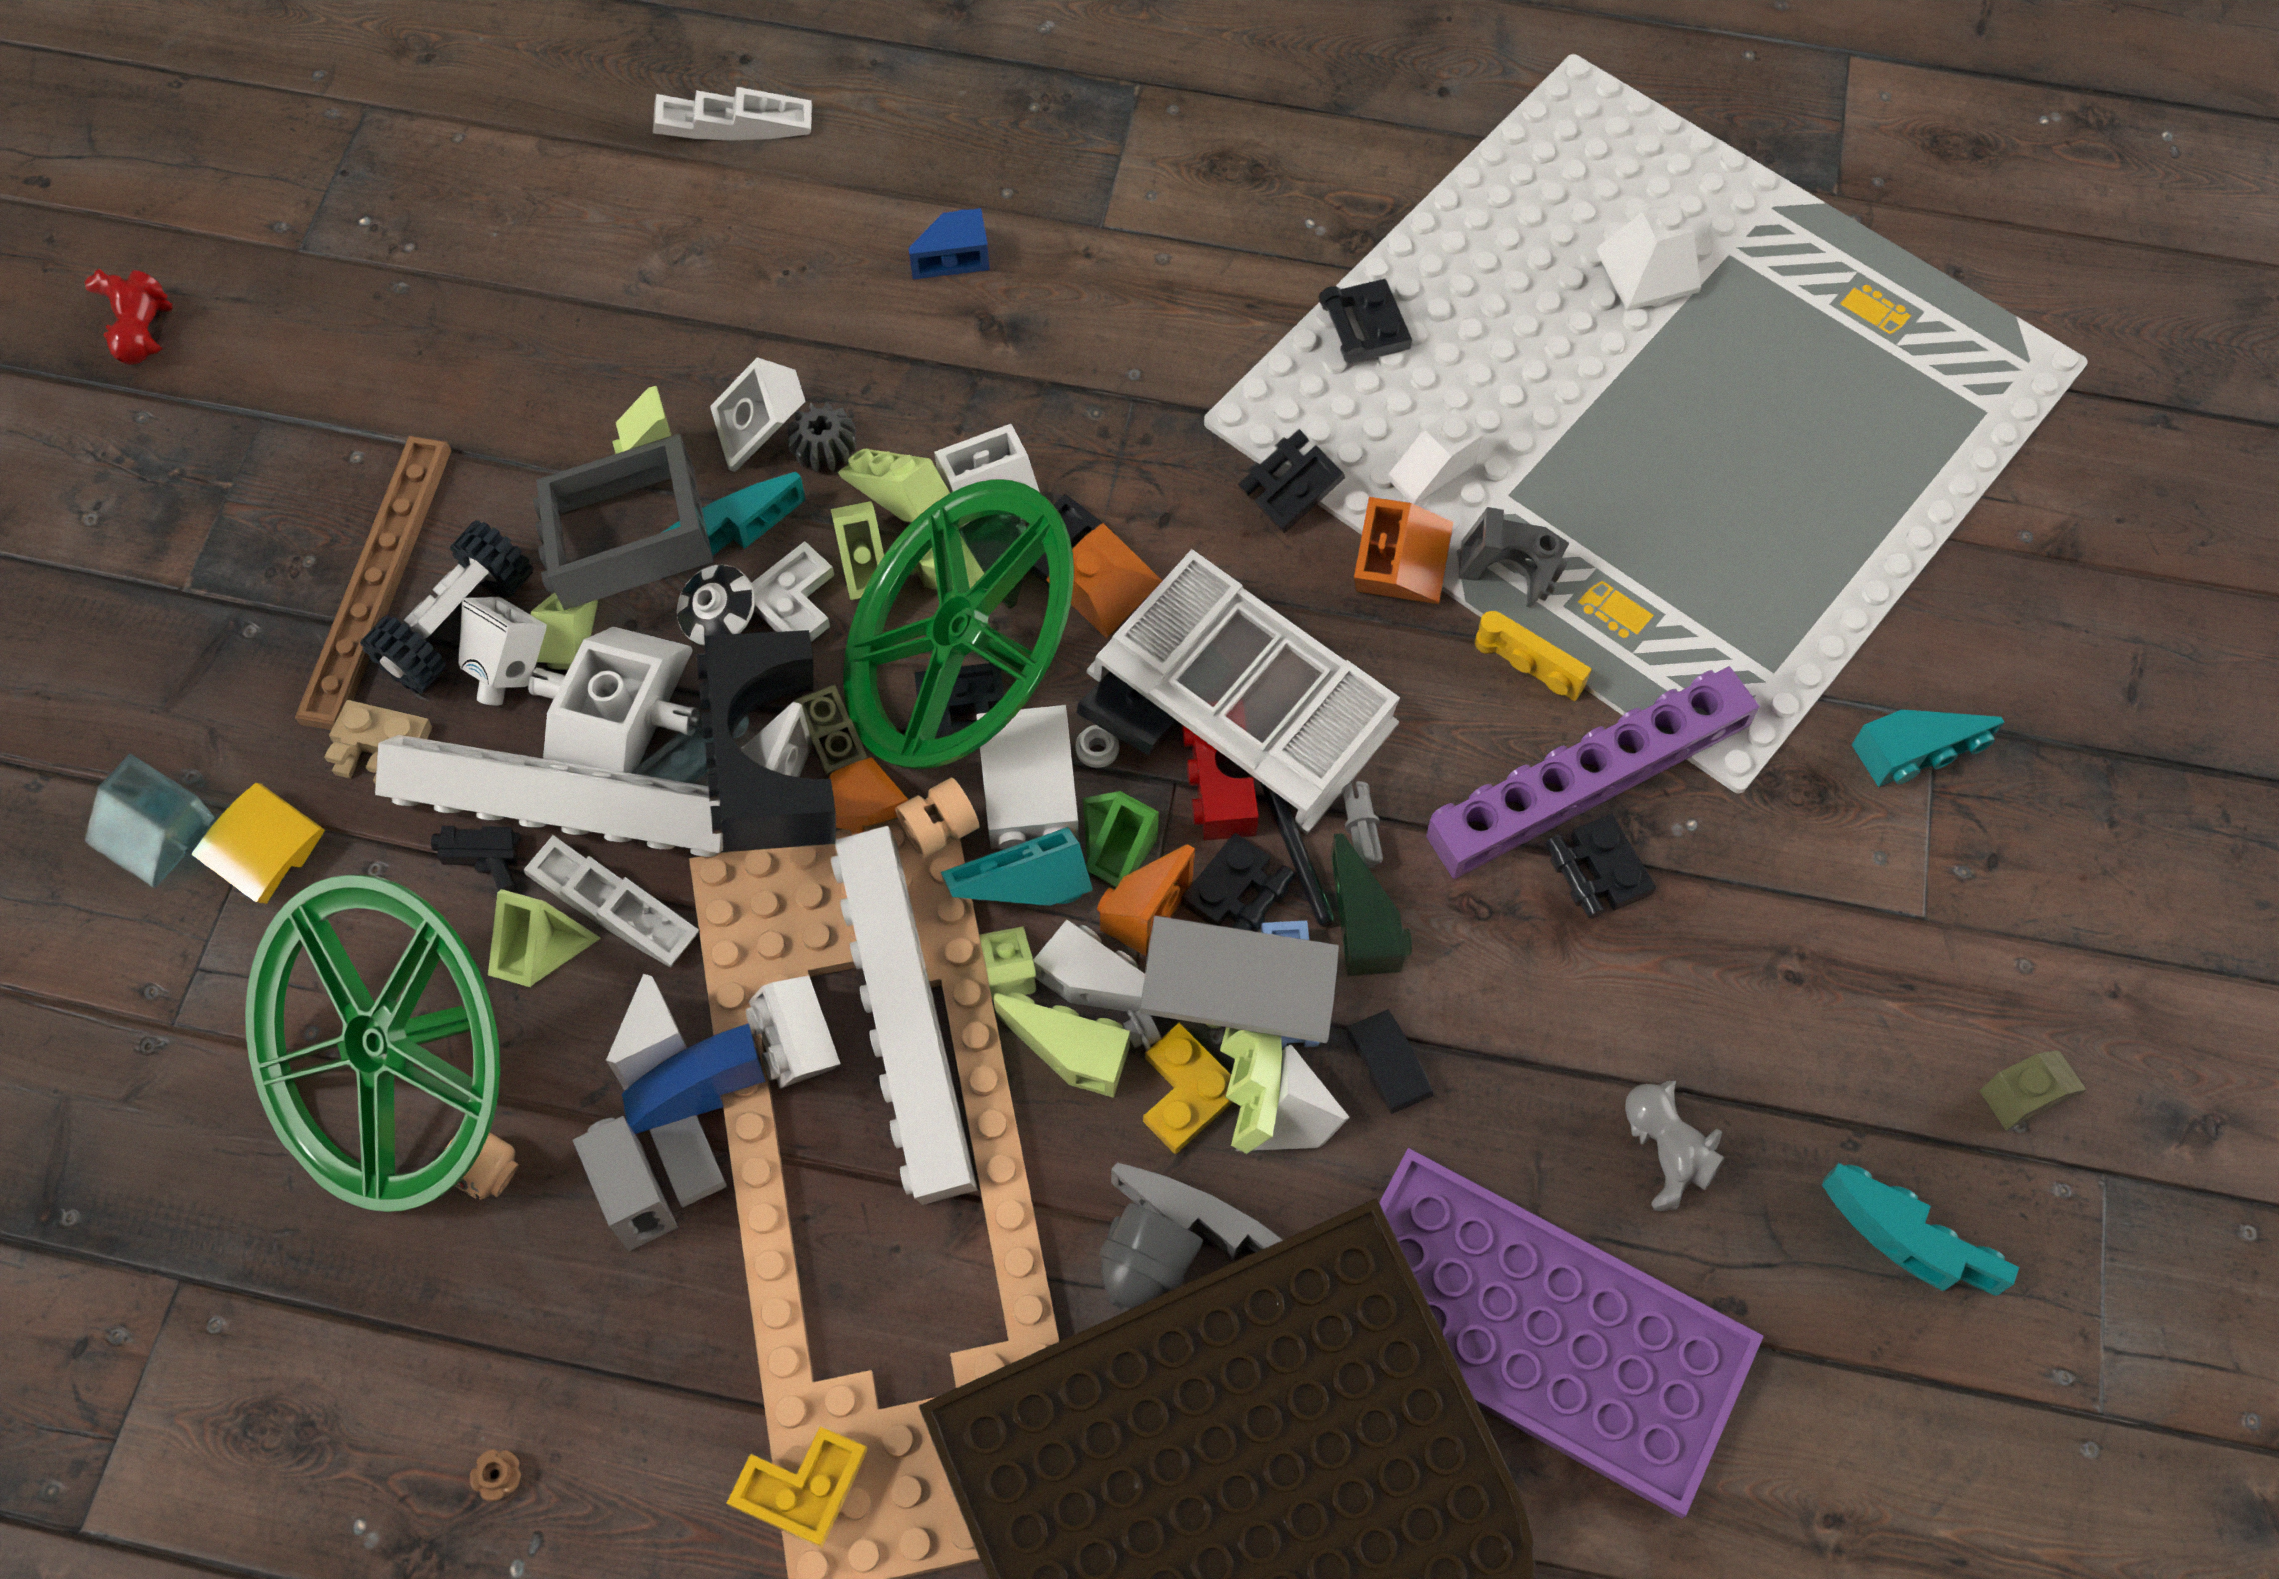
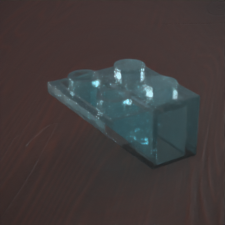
M129 753L97 789L85 842L156 888L217 819L198 796Z

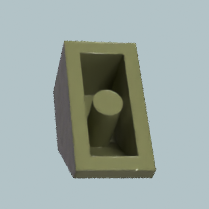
M2054 1050L2037 1053L1999 1072L1979 1091L2004 1129L2008 1131L2086 1091V1088L2061 1052Z

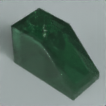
M990 515L970 521L959 529V533L985 573L1026 530L1027 526L1022 518L1012 515ZM1024 576L1002 600L1009 610L1017 605Z

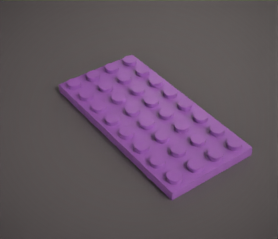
M1408 1148L1379 1203L1478 1407L1681 1519L1685 1517L1764 1336Z

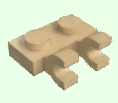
M347 700L329 734L333 744H331L324 757L327 762L335 763L332 769L334 775L351 779L362 751L372 753L366 769L369 772L376 773L379 742L397 735L427 739L432 730V725L427 718ZM375 774L374 779H373L375 785H376V774Z

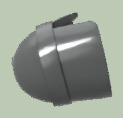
M1134 1203L1128 1204L1121 1218L1116 1216L1113 1219L1107 1239H1105L1099 1254L1102 1258V1282L1110 1296L1109 1303L1121 1309L1124 1306L1132 1309L1180 1287L1184 1280L1183 1276L1200 1250L1203 1239L1153 1211Z

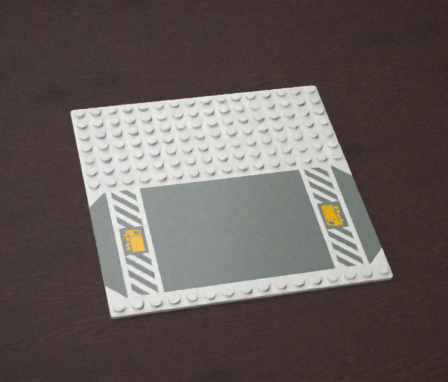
M1573 54L1569 55L1336 285L1343 289L1386 278L1412 337L1411 349L1355 363H1346L1340 351L1342 343L1329 312L1325 311L1319 302L1205 415L1204 425L1207 429L1259 464L1276 450L1275 444L1283 437L1288 439L1300 429L1307 436L1309 442L1299 452L1304 456L1317 445L1345 475V479L1317 505L1362 535L1369 497L1411 503L1387 479L1388 473L1426 427L1456 408L1483 435L1476 464L1416 504L1452 521L1454 524L1442 591L1480 617L1488 611L1502 613L1592 668L1584 689L1621 715L1634 708L1639 707L1641 710H1644L1654 705L1655 701L1662 694L1671 689H1677L1679 692L1691 686V683L1706 671L1713 670L1716 673L1730 666L1760 707L1749 727L1691 756L1687 760L1731 791L1743 793L2087 365V359L1585 59ZM1679 203L1695 234L1701 283L1700 292L1627 311L1597 254L1598 246L1642 211ZM1351 306L1344 308L1356 337L1365 341ZM1286 462L1274 475L1280 478L1293 465ZM1487 507L1503 509V520L1547 527L1569 542L1562 557L1568 563L1556 582L1555 590L1552 594L1549 593L1545 601L1538 599L1531 608L1526 607L1527 580L1517 571L1515 565L1505 562H1496L1488 566L1476 580L1459 579L1461 541ZM1526 558L1529 566L1536 567L1534 561ZM1693 708L1699 714L1709 715L1704 709ZM1656 727L1662 733L1673 734L1672 731L1666 727Z

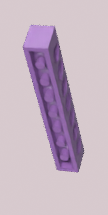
M1730 666L1716 673L1713 670L1706 671L1699 675L1691 683V686L1679 692L1677 689L1665 692L1655 701L1654 705L1644 710L1638 707L1628 711L1618 720L1617 724L1607 729L1600 726L1591 730L1578 744L1570 748L1563 745L1552 750L1544 758V761L1533 767L1529 765L1518 767L1508 775L1507 780L1494 787L1491 784L1483 785L1476 789L1469 796L1468 800L1456 806L1453 803L1442 806L1432 814L1426 838L1452 878L1456 879L1744 730L1751 725L1760 706ZM1693 708L1704 709L1709 715L1699 714ZM1656 727H1666L1669 730H1671L1673 734L1662 733ZM1619 746H1630L1637 753H1627L1623 751ZM1582 765H1594L1600 772H1589ZM1544 784H1557L1561 787L1563 791H1550L1544 786ZM1506 803H1519L1525 810L1521 812L1513 811L1507 807ZM1473 821L1481 822L1488 830H1473L1468 823Z

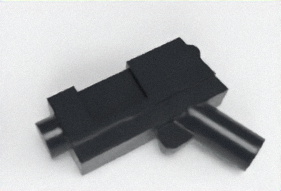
M442 826L440 834L434 833L432 835L431 848L433 851H438L437 857L442 865H475L476 872L492 874L498 892L501 889L514 892L517 889L509 866H518L517 845L521 842L522 837L518 832L514 833L511 827L482 826V829H457L456 826Z

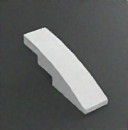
M736 87L735 97L696 90L694 101L656 94L653 133L714 140H758L807 135L811 132L812 101Z
M554 835L524 869L525 875L562 901L670 968L699 933V929L626 877L622 880L590 856L587 859Z

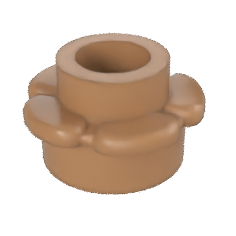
M493 1449L484 1452L478 1457L476 1461L477 1466L470 1473L472 1489L477 1492L479 1491L481 1493L480 1496L487 1501H498L508 1496L517 1488L521 1479L518 1467L519 1460L512 1452L507 1450L498 1452ZM494 1470H499L500 1472L497 1479L491 1478V1473Z

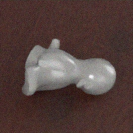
M1665 1081L1660 1085H1638L1630 1091L1625 1104L1626 1116L1631 1125L1632 1136H1639L1640 1144L1642 1145L1649 1140V1137L1657 1141L1658 1158L1665 1174L1664 1188L1651 1203L1655 1211L1676 1210L1679 1207L1683 1191L1688 1188L1691 1182L1706 1190L1725 1158L1715 1152L1720 1143L1722 1131L1715 1129L1705 1137L1698 1130L1684 1123L1678 1116L1675 1105L1676 1081Z

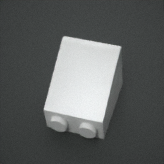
M1066 705L1021 709L997 735L980 747L991 849L1000 848L1004 850L1069 827L1076 839L1079 840ZM986 713L977 714V720L983 717Z

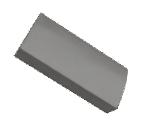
M1154 916L1149 940L1140 1014L1327 1043L1335 993L1339 945Z

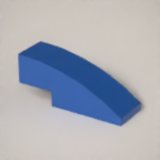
M749 1023L719 1033L686 1048L663 1061L622 1093L626 1120L633 1132L637 1134L722 1108L724 1106L721 1095L766 1082L758 1047Z

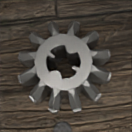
M827 401L822 409H817L810 403L809 412L796 411L795 421L788 423L789 451L793 456H796L797 462L800 463L801 467L811 464L812 469L817 473L822 466H828L834 472L836 462L848 464L849 453L856 452L855 424L851 418H847V413L843 407L833 410Z

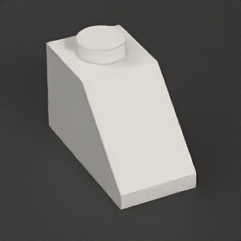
M1455 408L1420 433L1388 473L1387 479L1411 503L1416 505L1476 464L1483 435Z

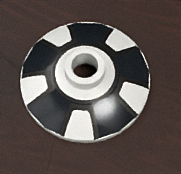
M714 565L699 571L687 582L678 600L677 619L681 630L689 639L705 646L704 636L740 634L749 623L754 611L755 593L753 586L744 573L729 565ZM712 597L711 602L707 604L708 600Z

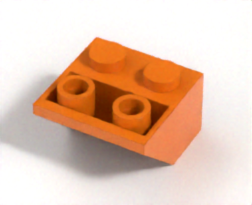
M1369 497L1354 574L1356 592L1439 604L1453 522L1413 503Z

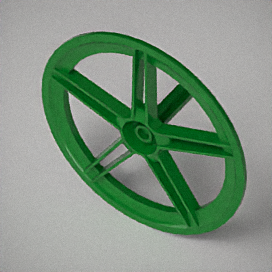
M991 479L964 486L941 498L922 512L894 541L878 564L862 594L853 617L846 645L843 669L844 696L849 719L852 720L859 739L877 757L892 765L907 769H929L957 761L974 752L997 735L1018 714L1041 682L1053 660L1067 623L1073 592L1074 563L1071 541L1066 525L1059 511L1040 492L1024 483L1004 479ZM990 515H1012L1022 518L1030 525L970 588L958 527L972 520ZM932 548L939 598L938 609L929 618L882 633L889 611L901 587L915 566ZM1046 552L1050 578L1048 606L1038 641L1032 651L988 625V617ZM926 635V637H923V638H920V639H916V640H913V641H909V642H906V643H902V642H905V641H908V640H911V639H914V638H917V637ZM933 651L904 736L889 721L882 707L877 685V665ZM973 652L1017 679L1002 699L979 720L959 732L935 739L964 657L968 653Z
M360 874L330 877L304 888L279 910L267 927L259 943L249 976L245 1011L246 1040L252 1075L259 1098L282 1144L313 1179L328 1192L350 1204L375 1211H404L425 1205L440 1198L462 1180L481 1153L492 1126L499 1094L500 1054L496 1022L487 989L472 956L456 931L433 906L412 890L381 877ZM352 908L378 910L402 920L416 930L415 935L375 1003L328 921L330 917L339 912ZM304 946L342 1020L343 1030L340 1036L287 1053L284 1034L285 997L293 965L301 948ZM441 958L458 987L466 1010L461 1005L410 1018ZM411 976V978H410V980H409L407 986L405 987V989H404V991H403V993H402V995H401L399 1001L397 1002L396 1000H397L399 994L401 993V991H402V989L404 988L406 982L408 981L409 977ZM471 1031L474 1062L473 1078L419 1045ZM338 1046L341 1059L291 1071L289 1062ZM414 1063L429 1071L438 1078L442 1079L443 1081L447 1082L448 1084L452 1085L453 1087L414 1067ZM349 1066L356 1072L361 1164L344 1154L321 1131L308 1112L294 1080ZM394 1075L465 1113L458 1132L444 1152L426 1167L411 1173H395Z

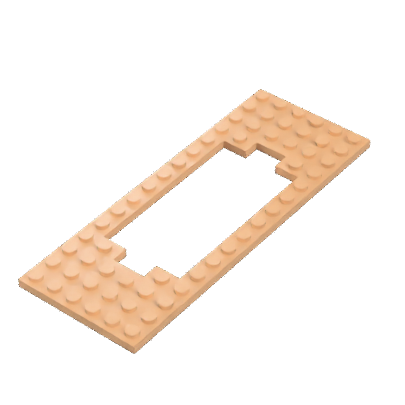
M934 814L929 817L933 824L938 822ZM899 819L865 826V832L888 826L896 838L930 987L942 986L1009 1340L950 1353L956 1388L1059 1342L973 901L967 898L952 897L941 875L942 871L965 864L961 840L948 837L944 848L923 859L910 843ZM837 830L836 840L853 834L850 830ZM835 844L720 852L716 856L711 857L699 856L689 858L713 1036L748 1024L746 1009L751 1008L749 1000L763 985L808 975L812 977L856 968L850 949V943L857 941L854 926L846 925L840 904L841 899L847 898L844 882L837 883L831 864V857L837 856ZM761 1034L756 1035L754 1039L758 1047L766 1082L723 1094L722 1101L772 1464L797 1475L819 1426L860 1443L868 1449L823 1548L782 1530L788 1579H902L978 1562L980 1558L918 1405L934 1398L879 1409L872 1370L814 1382L771 1087L761 1056L762 1053H765V1047Z

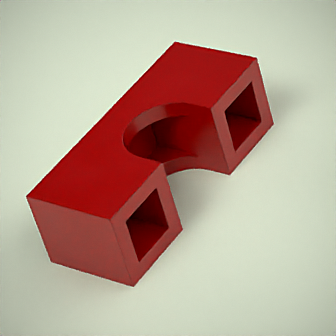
M1240 699L1226 717L1247 732L1243 699ZM1219 701L1206 703L1214 707ZM1182 724L1184 747L1192 746L1193 759L1187 760L1189 786L1197 785L1198 798L1192 799L1194 825H1202L1203 840L1229 839L1234 833L1241 837L1256 836L1259 816L1253 777L1231 778L1223 774L1218 769V766L1230 759Z

